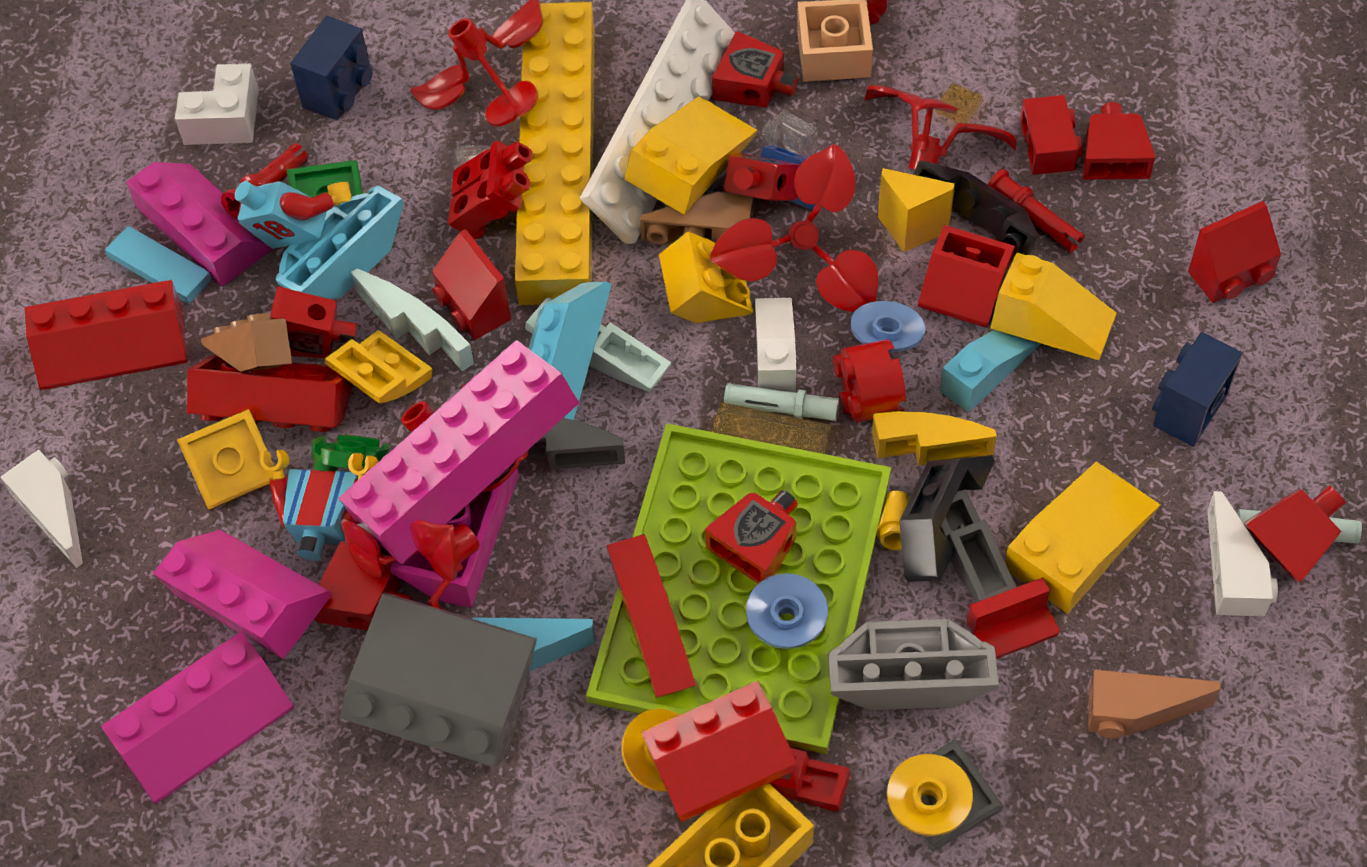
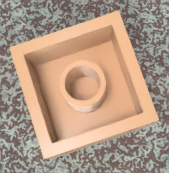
M866 0L798 2L797 34L803 82L871 78L873 47Z

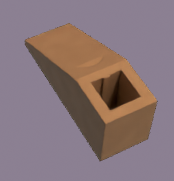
M716 192L700 197L685 215L670 206L640 216L641 240L650 241L654 244L674 243L689 231L716 243L720 236L732 225L741 220L753 218V197Z
M270 313L247 316V320L230 322V326L214 328L213 335L201 339L202 345L240 372L276 369L292 364L286 320L271 319Z

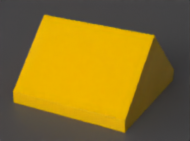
M883 168L878 218L903 252L939 237L943 226L950 225L954 184Z

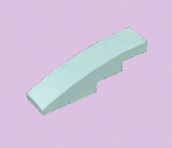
M355 269L351 272L356 292L396 339L409 331L429 355L442 348L461 371L474 364L470 344L443 317L422 301L392 283L360 269Z
M547 297L527 320L525 330L533 334L538 313L547 302L551 301L550 298ZM609 323L606 327L600 325L589 366L621 382L650 392L671 366V362L614 324Z

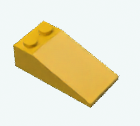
M698 96L650 129L631 149L624 180L685 215L728 167L730 155L741 153L756 136L758 130Z
M1096 461L1029 522L1008 546L1005 563L1009 572L1025 584L1044 578L1050 589L1048 600L1069 614L1160 508L1161 504Z

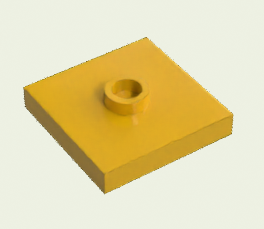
M249 409L177 439L208 511L270 484L269 479L273 477L272 471L265 470L260 464V455L262 452L267 451V448Z

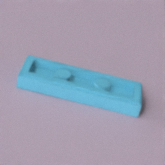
M127 226L105 249L108 258L151 283L172 280L180 300L187 304H190L212 280L210 272L130 226Z

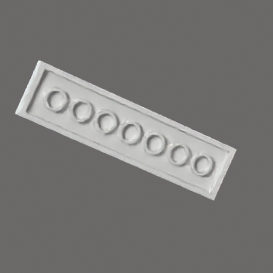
M706 0L685 1L580 197V200L627 245L636 243L641 233L640 216L652 212L658 200L624 180L631 149L650 129L698 96L709 101L712 95V76L735 34Z

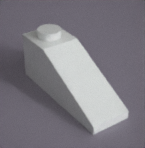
M792 298L755 299L758 388L796 393V351Z
M38 449L0 478L11 496L77 568L83 564L71 491L64 480L68 473L55 457L48 460Z
M1214 491L1207 512L1216 615L1265 616L1271 602L1275 603L1277 600L1276 578H1271L1268 560L1223 492Z

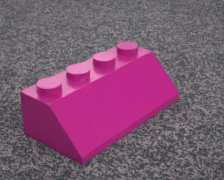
M153 162L126 181L135 206L194 262L210 272L211 277L221 287L273 250L250 231H247L239 223L238 219L231 217L225 211L221 203L223 193L191 164Z
M518 467L503 484L491 491L481 492L445 524L454 525V528L461 523L468 526L476 535L480 548L461 562L463 569L450 582L439 598V601L468 608L473 607L519 477ZM421 553L410 556L402 564L396 561L392 563L390 568L392 574L429 597L434 594L443 581V578L435 572L431 563Z
M222 530L178 541L153 572L173 594L238 633L242 631L246 638L283 660L332 596L329 590Z
M240 631L101 725V727L156 805L287 714L294 707L262 657L242 631Z

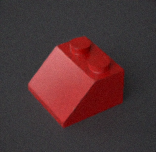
M1264 201L1200 229L1188 273L1212 303L1223 298L1233 299L1245 288L1254 284L1263 285L1276 274L1281 252L1268 207Z
M465 229L459 232L432 271L435 281V287L432 288V292L441 307L447 305L452 311L450 313L451 318L460 332L466 330L475 341L509 322L511 315L503 276L468 231Z

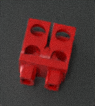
M497 140L491 144L490 149L483 151L453 171L451 190L453 198L450 200L448 225L460 232L466 229L472 238L477 240L485 234V225L488 222L505 217L508 214V210L513 213L521 208L522 194L529 190L530 179L524 173V166L532 161V150L519 141L507 146Z

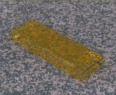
M720 402L712 432L825 454L831 434V425Z

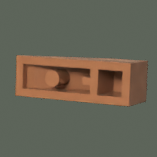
M1094 670L1089 685L1088 731L1098 732L1102 737L1115 739L1123 735H1132L1214 705L1220 692V682Z

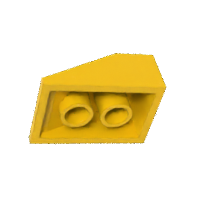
M1016 253L998 293L990 329L1100 360L1114 323L1116 312L1052 262L1041 260L1034 255Z

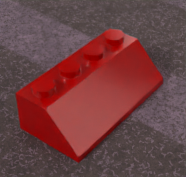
M172 280L25 307L26 338L40 391L188 363L182 303Z
M212 354L187 369V414H198L200 419L205 421H219L223 417L229 418L249 409L255 424H258L259 421L273 422V426L277 428H293L296 424L310 425L309 429L312 431L328 432L344 420L353 384L328 365L292 362V364L276 369L240 372L219 356Z

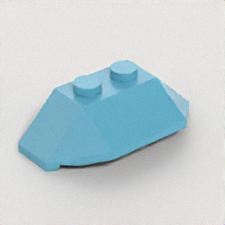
M377 185L369 189L368 193L355 195L350 201L327 211L320 239L290 245L283 252L279 274L276 277L278 285L327 299L341 298L354 286L352 271L360 269L368 273L391 251L404 205L402 198Z
M607 281L581 283L547 302L538 313L528 348L562 373L578 401L580 400L612 286ZM578 405L564 418L574 420Z

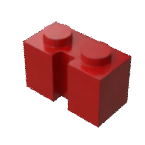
M1065 95L1023 99L1020 125L1024 141L1027 142L1028 146L1027 154L1032 175L1074 171L1077 157L1082 156V140L1080 136H1075V113L1072 108L1068 109Z

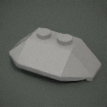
M949 619L866 622L828 655L831 695L868 710L955 707L999 687L995 647L987 642L983 643L972 633Z

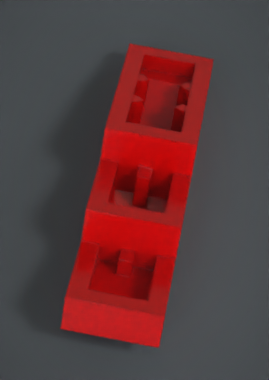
M642 534L606 545L628 620L632 625L642 660L645 662L655 698L696 686L686 651L646 535Z
M790 748L799 769L771 781L769 784L785 798L840 812L851 776L849 768L809 759L806 751Z

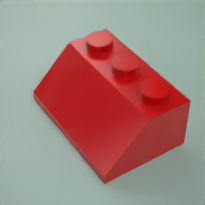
M758 681L641 732L681 822L799 769L772 706Z

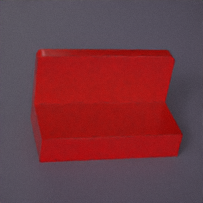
M1044 578L1037 579L969 606L967 624L972 634L983 643L987 642L995 647L996 659L1056 637L1060 632L1047 607L1050 589Z

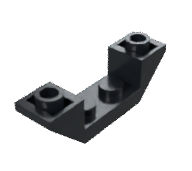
M923 160L918 162L913 175L953 183L952 208L996 236L995 240L1015 246L1012 262L1016 253L1030 254L1038 234L1025 208L969 172Z
M992 455L931 460L927 462L900 518L904 577L908 582L941 581L953 555L954 548L943 535L940 527L957 491L965 489L982 490L995 462Z

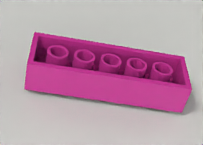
M516 340L418 428L413 430L391 452L385 455L338 499L358 525L369 532L377 543L402 564L418 550L410 532V524L419 519L439 525L448 523L510 467L518 457H521L579 404V401L561 372Z

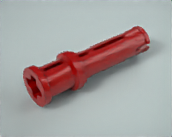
M294 143L257 174H247L244 176L240 184L248 181L257 187L277 181L281 182L288 176L287 169L299 168L308 161L307 151L304 150L296 157L295 153L302 146ZM236 187L222 194L221 203L231 217L238 219L242 203L235 199Z
M999 170L988 182L989 186L1025 208L1032 223L1067 249L1069 253H1073L1078 246L1070 241L1068 236L1082 244L1085 239L1084 233L1079 232L1034 198L1032 189L1028 186L1022 187L1009 177L1007 170Z

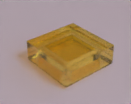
M952 82L940 100L957 108L956 114L936 109L935 112L958 123H968L982 104L983 96Z

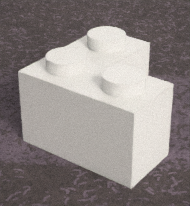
M251 64L217 65L213 91L179 92L175 121L184 145L253 143L259 89Z

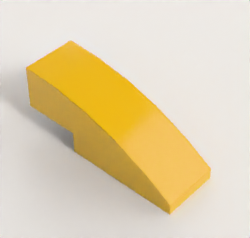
M897 411L873 414L872 436L877 458L915 453L918 466H922L931 460L994 455L997 439L995 429L976 422L927 412Z

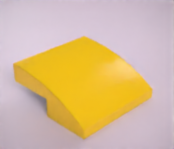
M377 330L360 344L351 339L325 358L326 365L378 403H385L400 398L432 378V368L380 330Z

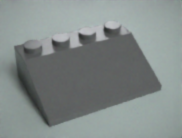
M382 593L350 674L340 719L494 767L509 755L537 638L392 594Z

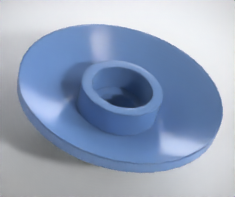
M875 301L859 307L853 313L851 330L853 335L862 344L888 339L894 346V349H890L888 352H901L912 349L922 341L925 334V323L915 310L906 305L892 301Z
M778 574L764 579L752 590L747 601L746 616L751 630L764 643L777 648L792 649L804 646L819 636L827 621L828 606L824 594L811 580L796 574ZM788 613L791 614L794 617V619L790 621L781 620L779 617L782 614Z

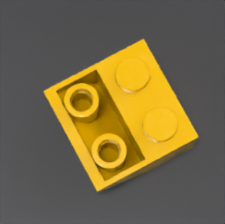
M689 231L659 254L671 314L693 323H701L753 313L750 290L746 281L736 278L710 260V254L715 243Z

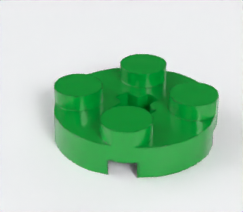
M337 435V442L326 443L327 436L318 437L312 440L311 458L314 460V468L320 471H335L337 467L349 468L348 460L354 453H362L363 468L365 467L366 456H374L380 461L389 453L388 443L379 447V439L358 435Z

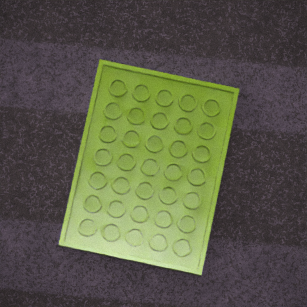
M666 423L633 537L642 534L646 535L686 651L696 686L655 698L645 662L642 660L618 587L586 693L587 703L637 714L650 709H667L682 715L758 681L772 706L789 747L827 755L840 699L831 695L828 655L855 632L876 542L877 528L891 476V467ZM780 490H784L790 493L798 503L797 508L790 514L797 522L796 539L775 575L796 574L811 580L824 594L828 606L827 621L822 632L812 642L798 648L783 649L773 647L764 643L753 633L747 621L746 606L750 593L758 584L706 549V527L751 492L757 493L770 502ZM788 613L782 614L779 617L781 620L790 621L794 619V617Z

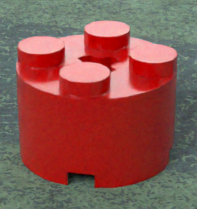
M888 339L842 348L840 354L832 357L835 375L837 378L841 377L844 391L839 393L842 412L844 415L850 414L857 423L873 420V414L904 412L905 408L898 406L899 402L906 401L903 372L899 358L891 359L888 350L894 349V346Z

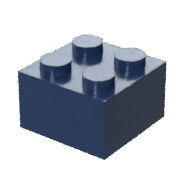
M327 15L290 63L302 108L336 121L339 120L345 110L351 109L355 96L362 87H366L370 83L373 74L362 28Z
M1200 332L1193 344L1186 342L1176 360L1179 363L1175 371L1168 369L1159 384L1158 389L1161 392L1152 407V410L1157 412L1153 426L1194 447L1228 396L1243 352L1203 332Z

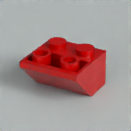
M944 225L931 255L917 307L988 328L994 314L998 293L1012 264L1015 246Z

